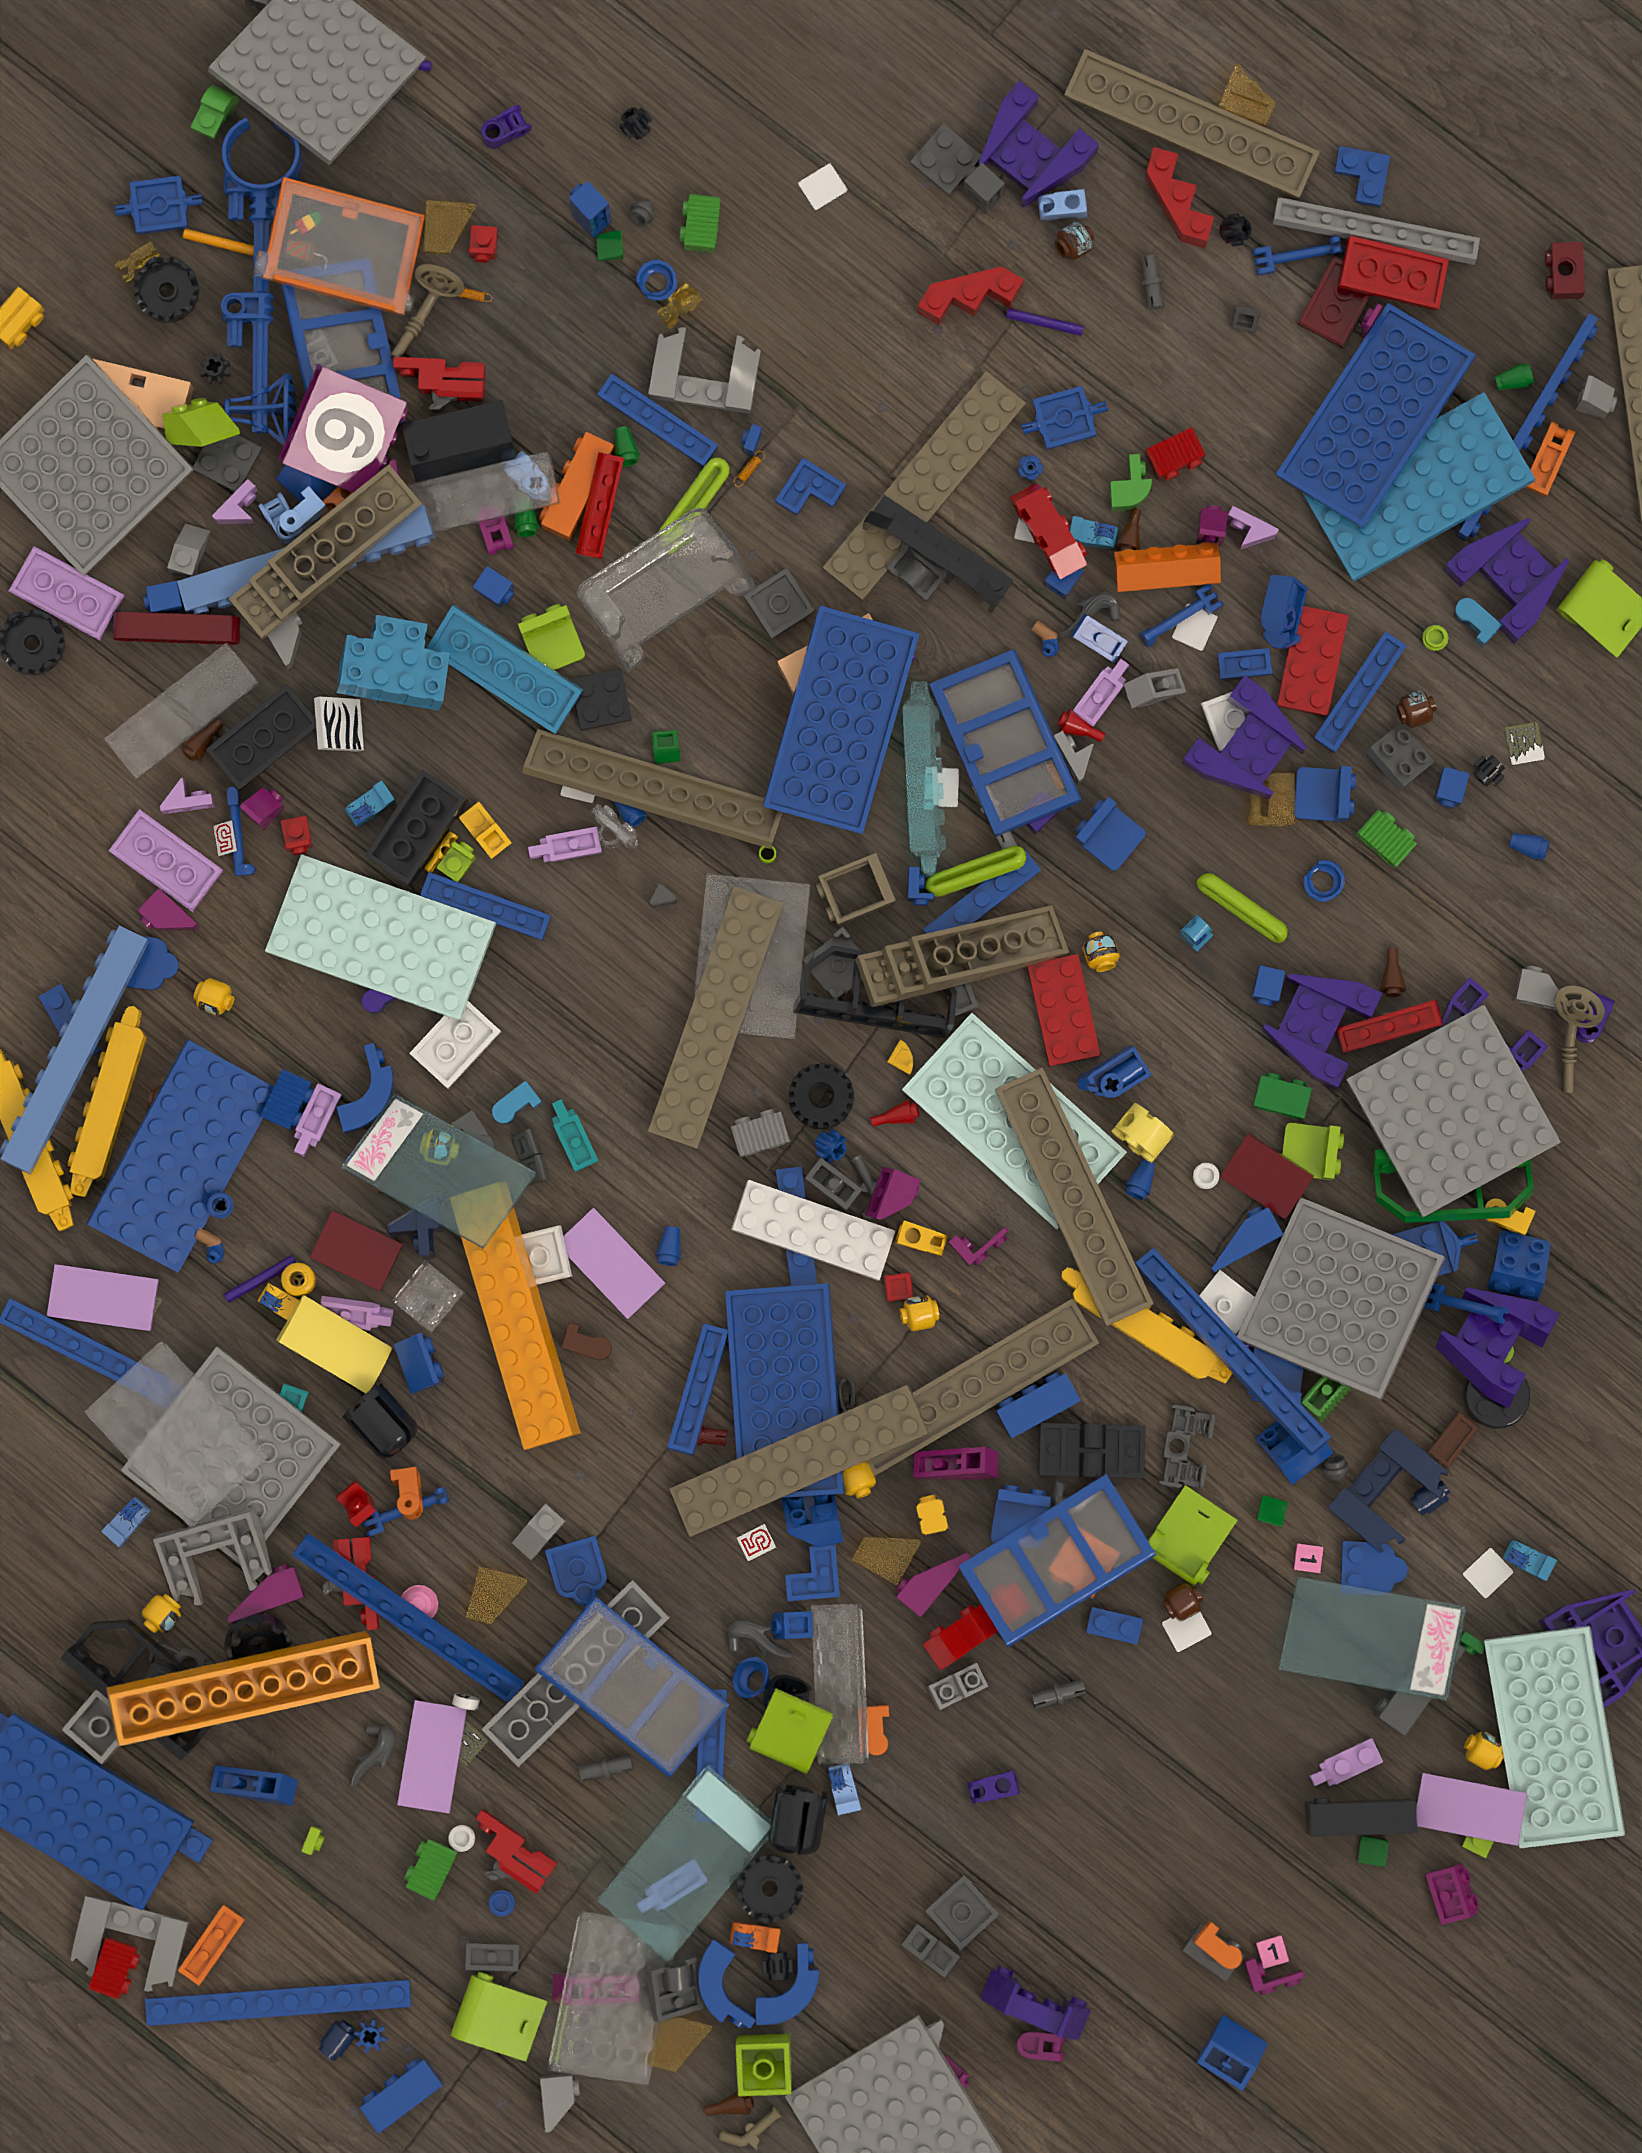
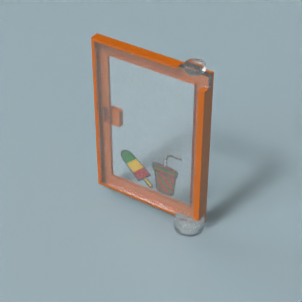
M283 177L267 252L259 251L254 266V276L403 316L405 310L410 311L413 304V296L408 295L425 215Z

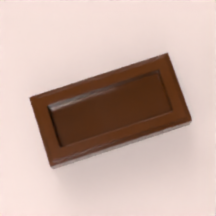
M1458 1411L1426 1453L1448 1469L1480 1427Z

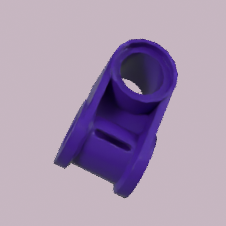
M519 105L508 108L483 124L481 136L486 147L492 149L499 148L513 139L524 136L532 129L530 124H526L520 113L522 109ZM494 129L500 135L493 139L489 138L486 133Z
M1593 992L1603 1003L1605 1009L1604 1018L1597 1026L1591 1027L1590 1030L1593 1032L1590 1035L1586 1034L1585 1028L1577 1026L1576 1037L1579 1041L1590 1043L1600 1036L1615 1000ZM1589 1002L1593 1009V1015H1596L1594 1006ZM1587 1020L1578 1021L1580 1023H1589Z

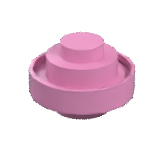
M416 1585L409 1587L401 1596L431 1618L438 1611L439 1602L437 1595L427 1586Z

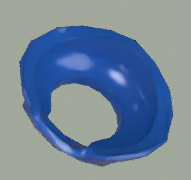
M651 260L645 262L638 270L636 281L648 299L662 301L668 299L674 293L677 287V277L674 269L667 262ZM654 273L663 274L667 280L666 288L660 292L650 293L644 285L648 277Z
M1318 861L1304 875V888L1310 898L1321 902L1329 901L1336 898L1342 891L1345 883L1344 872L1333 861ZM1317 870L1331 875L1333 886L1329 891L1320 892L1314 887L1311 877Z
M750 1657L741 1661L733 1675L734 1691L743 1698H752L761 1694L770 1681L768 1665L758 1657ZM761 1671L764 1676L763 1685L760 1690L755 1692L749 1687V1679L754 1672Z

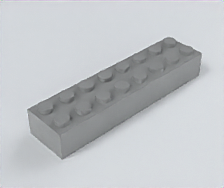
M634 1580L608 1604L611 1609L647 1638H650L670 1618ZM599 1613L577 1634L550 1668L582 1693L628 1636ZM635 1645L611 1676L641 1647L640 1645ZM538 1673L481 1730L519 1767L580 1706Z

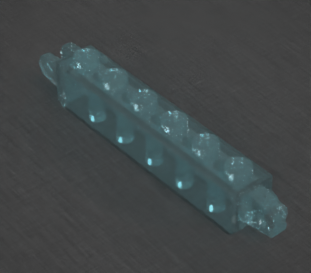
M921 681L911 683L910 701H907L902 706L909 851L914 858H920L922 874L930 877L937 871V857H941V850H946V835L940 834V825L945 824L944 809H939V799H943V783H938L937 773H942V759L936 758V748L941 747L940 732H935V722H939V706H934L933 699H930L927 682Z

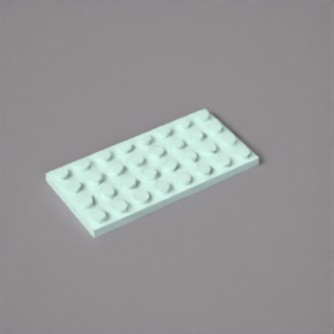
M301 854L265 952L461 1021L496 923Z
M971 1013L906 1084L902 1091L1057 1230L1059 1228L995 1092L996 1088L1036 1070L979 1018ZM1051 1084L1097 1184H1099L1127 1152Z
M1590 1625L1485 1639L1484 1643L1509 1790L1528 1794L1519 1848L1624 1836L1625 1829Z

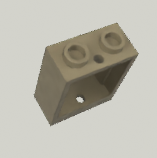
M876 853L818 876L819 883L815 884L820 898L826 897L829 907L825 908L830 922L836 921L838 927L896 903ZM869 866L883 900L841 917L827 882Z

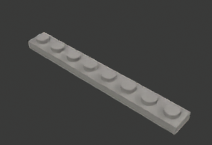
M1280 197L1277 200L1273 220L1275 225L1334 237L1340 236V238L1348 239L1349 236H1355L1475 265L1480 238Z

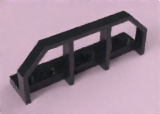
M886 495L882 497L875 509L869 512L863 522L862 529L865 531L870 526L890 533L907 544L906 558L909 560L917 551L945 569L947 574L944 583L947 585L951 583L954 577H957L972 587L989 604L988 612L991 614L1014 581Z
M832 945L808 962L802 969L800 994L794 1002L793 1013L945 1038L954 1026L957 990L954 987L943 989L949 997L947 1019L938 1014L927 1016L921 1015L914 1010L904 1011L905 999L897 1001L896 1010L890 1006L872 1007L868 1006L865 1002L858 1001L861 975L856 960L854 961L851 1002H844L838 997L826 999L818 997L813 993H807L809 971L831 955L856 959L858 955L871 952Z
M130 1619L93 1622L78 1641L66 1650L61 1657L66 1664L106 1698H108L106 1688L125 1684L121 1680L147 1648L174 1671L189 1670ZM125 1628L143 1643L115 1678L110 1674L106 1666L95 1662L90 1657L89 1652L81 1647L94 1630ZM213 1725L203 1727L191 1743L189 1737L182 1732L154 1739L181 1761L193 1751Z

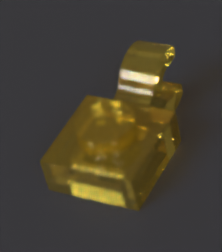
M150 241L131 253L129 258L117 262L115 267L117 271L123 267L129 269L128 273L122 276L123 280L127 282L134 277L136 268L144 267L147 260L160 255Z
M686 283L668 298L670 303L662 307L657 314L662 319L669 315L668 319L663 323L668 328H672L676 325L680 313L683 316L686 315L703 298L693 287Z

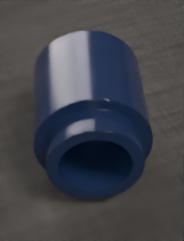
M1442 1480L1439 1481L1437 1488L1444 1492L1441 1499L1437 1498L1424 1486L1414 1492L1415 1495L1410 1498L1422 1516L1426 1513H1432L1449 1501L1447 1495L1451 1492Z
M341 2020V2022L334 2021L321 2039L319 2051L327 2058L336 2061L338 2057L343 2056L355 2039L356 2035L353 2032L355 2028L345 2020Z

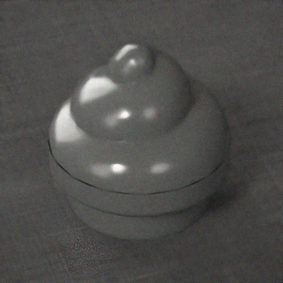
M650 200L637 201L630 207L629 218L638 226H646L655 217L654 208Z
M1331 1455L1324 1460L1322 1465L1324 1475L1336 1483L1342 1480L1349 1468L1348 1462L1345 1461L1342 1455Z

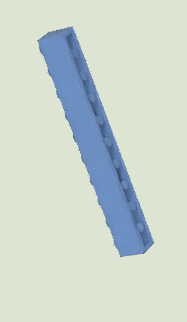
M421 505L357 562L366 560L367 563L380 560L381 555L391 552V555H397L405 552L406 547L412 545L423 547L430 544V540L435 539L436 536L425 505ZM282 549L177 581L185 611L189 614L204 615L209 612V608L218 606L220 609L232 606L233 604L229 601V598L249 583L248 580L268 564L267 561ZM356 563L352 565L349 569L356 567Z
M120 925L117 931L112 930L106 941L109 947L105 954H99L94 965L97 970L93 977L89 976L82 988V990L86 991L82 1000L77 999L70 1012L73 1014V1017L69 1024L64 1023L59 1033V1037L62 1039L58 1047L53 1046L47 1057V1060L50 1062L46 1070H40L35 1080L38 1086L34 1094L29 1093L23 1104V1107L26 1109L22 1117H16L11 1127L14 1133L10 1141L6 1139L0 1148V1154H2L0 1159L3 1162L29 1175L32 1174L149 944L148 939Z

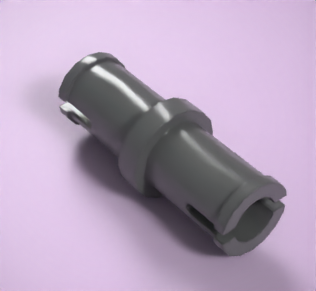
M1148 255L1146 258L1144 256L1140 258L1144 277L1142 286L1146 290L1148 309H1157L1158 306L1159 308L1164 307L1160 286L1163 282L1158 273L1157 255Z
M1080 1678L1060 1686L1057 1683L1052 1685L1053 1688L1030 1694L1035 1710L1055 1703H1058V1705L1064 1704V1700L1086 1695Z
M630 1754L611 1759L604 1757L599 1762L579 1765L582 1782L604 1776L607 1779L611 1778L613 1774L634 1770Z

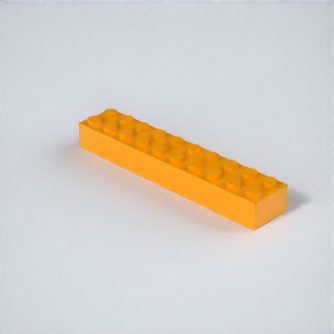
M496 1183L450 1198L524 1450L581 1434L507 1183Z
M366 1631L107 1687L106 1689L116 1740L119 1746L378 1689L380 1687L371 1638Z

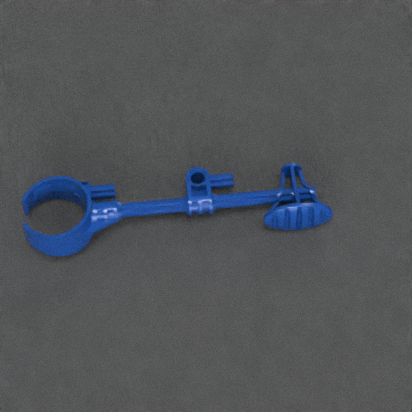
M246 117L229 130L223 142V194L229 196L228 220H244V197H249L252 200V204L249 205V210L252 212V215L249 216V221L254 225L253 292L229 293L223 298L221 309L222 321L227 323V347H242L243 324L253 325L252 394L240 398L225 399L223 408H225L224 411L233 422L252 425V433H269L284 446L296 417L295 388L292 386L293 380L290 373H285L268 387V326L274 322V318L271 316V312L274 311V307L271 305L274 295L269 292V280L261 278L269 243V226L274 220L282 178L269 184L259 185L248 183L235 174L231 165L230 155L236 140L244 132L251 129ZM275 124L276 129L288 136L295 153L293 165L283 177L298 181L303 166L299 142ZM239 303L242 305V308L238 313H230L228 311L230 305ZM280 385L272 405H268V394ZM284 385V403L276 404ZM252 400L251 406H231V403ZM231 414H252V420L231 417ZM268 415L272 416L280 436L267 427ZM276 416L284 417V437Z

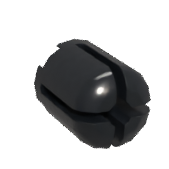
M382 1383L367 1392L354 1406L353 1410L350 1408L342 1416L373 1453L381 1459L395 1456L412 1441L418 1429L416 1421Z
M777 1785L769 1831L770 1844L777 1850L793 1854L798 1852L797 1854L808 1855L816 1852L821 1843L828 1793L822 1791V1795L819 1796V1794L813 1793L807 1787L786 1785L785 1790H782L783 1788Z

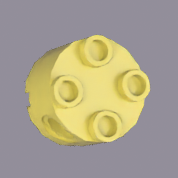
M1134 1103L1111 1132L1120 1140H1125L1128 1143L1127 1147L1131 1151L1152 1163L1172 1139L1174 1133L1158 1118L1148 1114L1149 1111Z

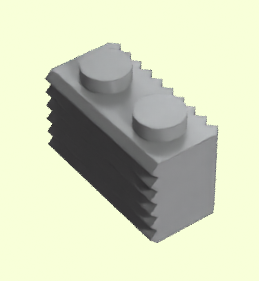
M770 1109L759 1113L761 1118L750 1120L748 1116L735 1120V1125L731 1126V1130L740 1158L790 1143L781 1112L775 1113V1109Z

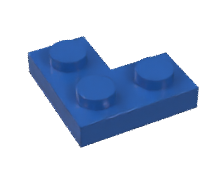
M1339 147L1334 173L1359 178L1355 203L1381 207L1390 155Z
M802 458L776 498L775 503L796 516L810 495L833 508L845 490L846 484Z
M836 1545L809 1546L811 1573L785 1575L787 1601L840 1597Z

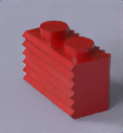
M1192 427L1147 448L1144 453L1157 480L1159 481L1164 478L1166 482L1179 476L1178 471L1186 467L1188 470H1193L1202 465L1201 460L1206 455Z
M107 1937L88 1989L115 1999L121 1998L122 1994L127 1995L132 1981L127 1978L130 1970L136 1969L140 1959V1954H137L138 1947Z

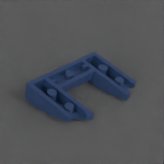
M1396 1428L1379 1447L1381 1451L1348 1489L1344 1488L1328 1507L1331 1513L1380 1553L1383 1552L1381 1544L1396 1538L1398 1544L1406 1540L1369 1508L1398 1473L1403 1469L1439 1499L1443 1497L1444 1493L1443 1490L1437 1489L1441 1474L1448 1476L1447 1470Z

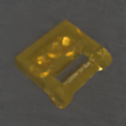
M1270 773L1265 782H1268V788L1274 793L1268 799V817L1261 816V797L1250 793L1248 825L1294 826L1295 773Z

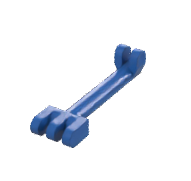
M1340 236L1330 238L1329 244L1272 254L1270 246L1253 249V256L1264 255L1263 258L1254 260L1255 266L1266 265V267L1256 270L1257 276L1275 273L1274 264L1327 254L1343 253Z
M1207 584L1194 593L1198 599L1197 601L1153 628H1147L1139 633L1140 638L1145 641L1146 647L1148 648L1156 642V637L1203 608L1208 615L1224 605L1221 600L1214 605L1211 604V601L1218 597L1216 592L1209 596L1205 594L1213 588L1212 585Z
M229 787L227 799L237 851L233 852L234 875H253L256 868L251 864H244L240 791L235 787Z
M1435 1283L1432 1287V1290H1435L1434 1294L1430 1293L1428 1299L1432 1300L1431 1304L1426 1302L1423 1307L1439 1312L1442 1304L1489 1316L1492 1321L1504 1324L1505 1319L1502 1317L1503 1314L1508 1312V1309L1497 1305L1492 1307L1445 1295L1446 1287Z
M438 1488L434 1490V1494L423 1497V1508L437 1503L442 1505L449 1502L445 1488ZM375 1506L376 1511L371 1515L372 1519L362 1522L364 1527L375 1525L376 1529L366 1532L367 1537L384 1532L383 1523L402 1517L398 1507L379 1513Z

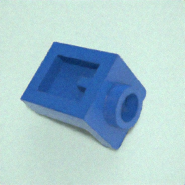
M909 867L907 901H913V905L928 906V902L934 901V894L919 893V889L924 890V874H919L920 867Z
M812 1611L773 1613L770 1627L774 1639L813 1638Z

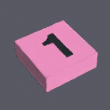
M1297 1544L1293 1570L1320 1573L1323 1547Z
M1281 1935L1256 1942L1264 1969L1289 1961Z

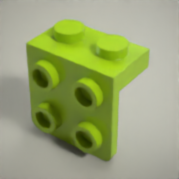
M560 604L553 605L546 609L547 613L540 616L536 614L528 615L521 619L522 623L518 624L529 654L551 669L557 670L584 659L585 653L566 605L562 607Z
M1288 1123L1285 1126L1282 1155L1312 1173L1314 1179L1332 1181L1335 1175L1340 1173L1341 1159H1337L1338 1149L1343 1148L1344 1134L1340 1133L1339 1126L1320 1127Z

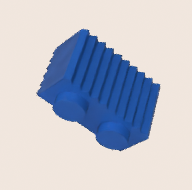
M282 1069L261 1113V1117L291 1131L293 1126L297 1127L303 1115L300 1111L304 1102L308 1104L314 1092V1089L311 1088L313 1083Z

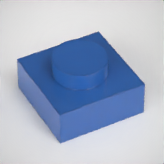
M752 424L750 431L745 429L741 444L744 445L745 454L754 456L762 434V427Z

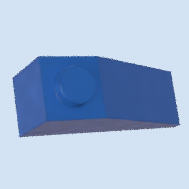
M1261 1206L1246 1213L1249 1218L1242 1222L1211 1267L1212 1273L1283 1235L1269 1207L1262 1210Z
M215 1766L210 1792L266 1803L293 1806L298 1780L281 1773Z

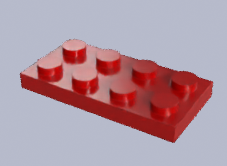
M1349 236L1338 287L1437 311L1440 307L1449 259Z
M1303 606L1297 635L1301 637V641L1288 648L1277 707L1324 717L1328 716L1349 615Z
M1075 954L1027 966L1049 1067L1100 1056L1079 955Z

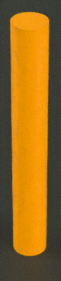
M186 228L184 230V239L254 256L253 245Z

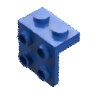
M1341 766L1339 770L1300 767L1297 770L1294 816L1297 819L1346 822L1349 815L1354 813V800L1350 799V789H1355L1356 774H1351L1352 767Z
M1108 797L1105 802L1100 799L1091 810L1094 813L1092 818L1088 822L1084 819L1076 828L1075 832L1078 835L1075 838V842L1111 871H1117L1145 837L1146 832L1116 808L1117 803Z
M1506 1230L1501 1231L1498 1237L1495 1262L1488 1279L1487 1288L1499 1293H1508L1524 1299L1538 1301L1545 1284L1551 1247L1550 1242L1526 1235L1522 1236Z
M1254 1348L1253 1354L1300 1403L1302 1395L1300 1388L1304 1368ZM1247 1389L1246 1395L1252 1396V1401L1259 1402L1256 1399V1397Z
M1004 1485V1490L998 1489L991 1540L993 1542L1001 1540L1046 1512L1050 1507L1051 1497L1045 1496L1046 1491L1030 1489V1494L1019 1492L1020 1487ZM1029 1534L1019 1540L1018 1544L1023 1547L1039 1549L1043 1545V1539L1036 1542L1032 1534Z

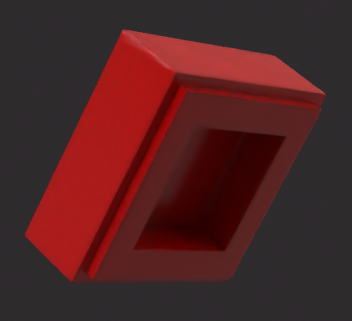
M910 1273L884 1276L887 1302L906 1300L913 1297Z

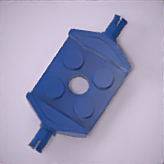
M1444 1221L1392 1234L1444 1256L1445 1260L1438 1276L1457 1271L1460 1251L1463 1246L1478 1243L1477 1238L1469 1240L1477 1237L1475 1232L1461 1237L1457 1236Z

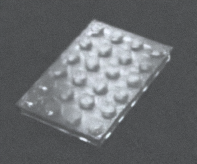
M707 874L694 999L734 886L782 902L784 905L738 1034L794 1040L797 1013H793V1007L800 991L810 884Z
M163 1340L84 1412L190 1528L196 1525L269 1457Z
M579 1911L548 2065L549 2070L649 2085L661 2022L653 2021L646 1969L673 1961L679 1932L678 1927Z

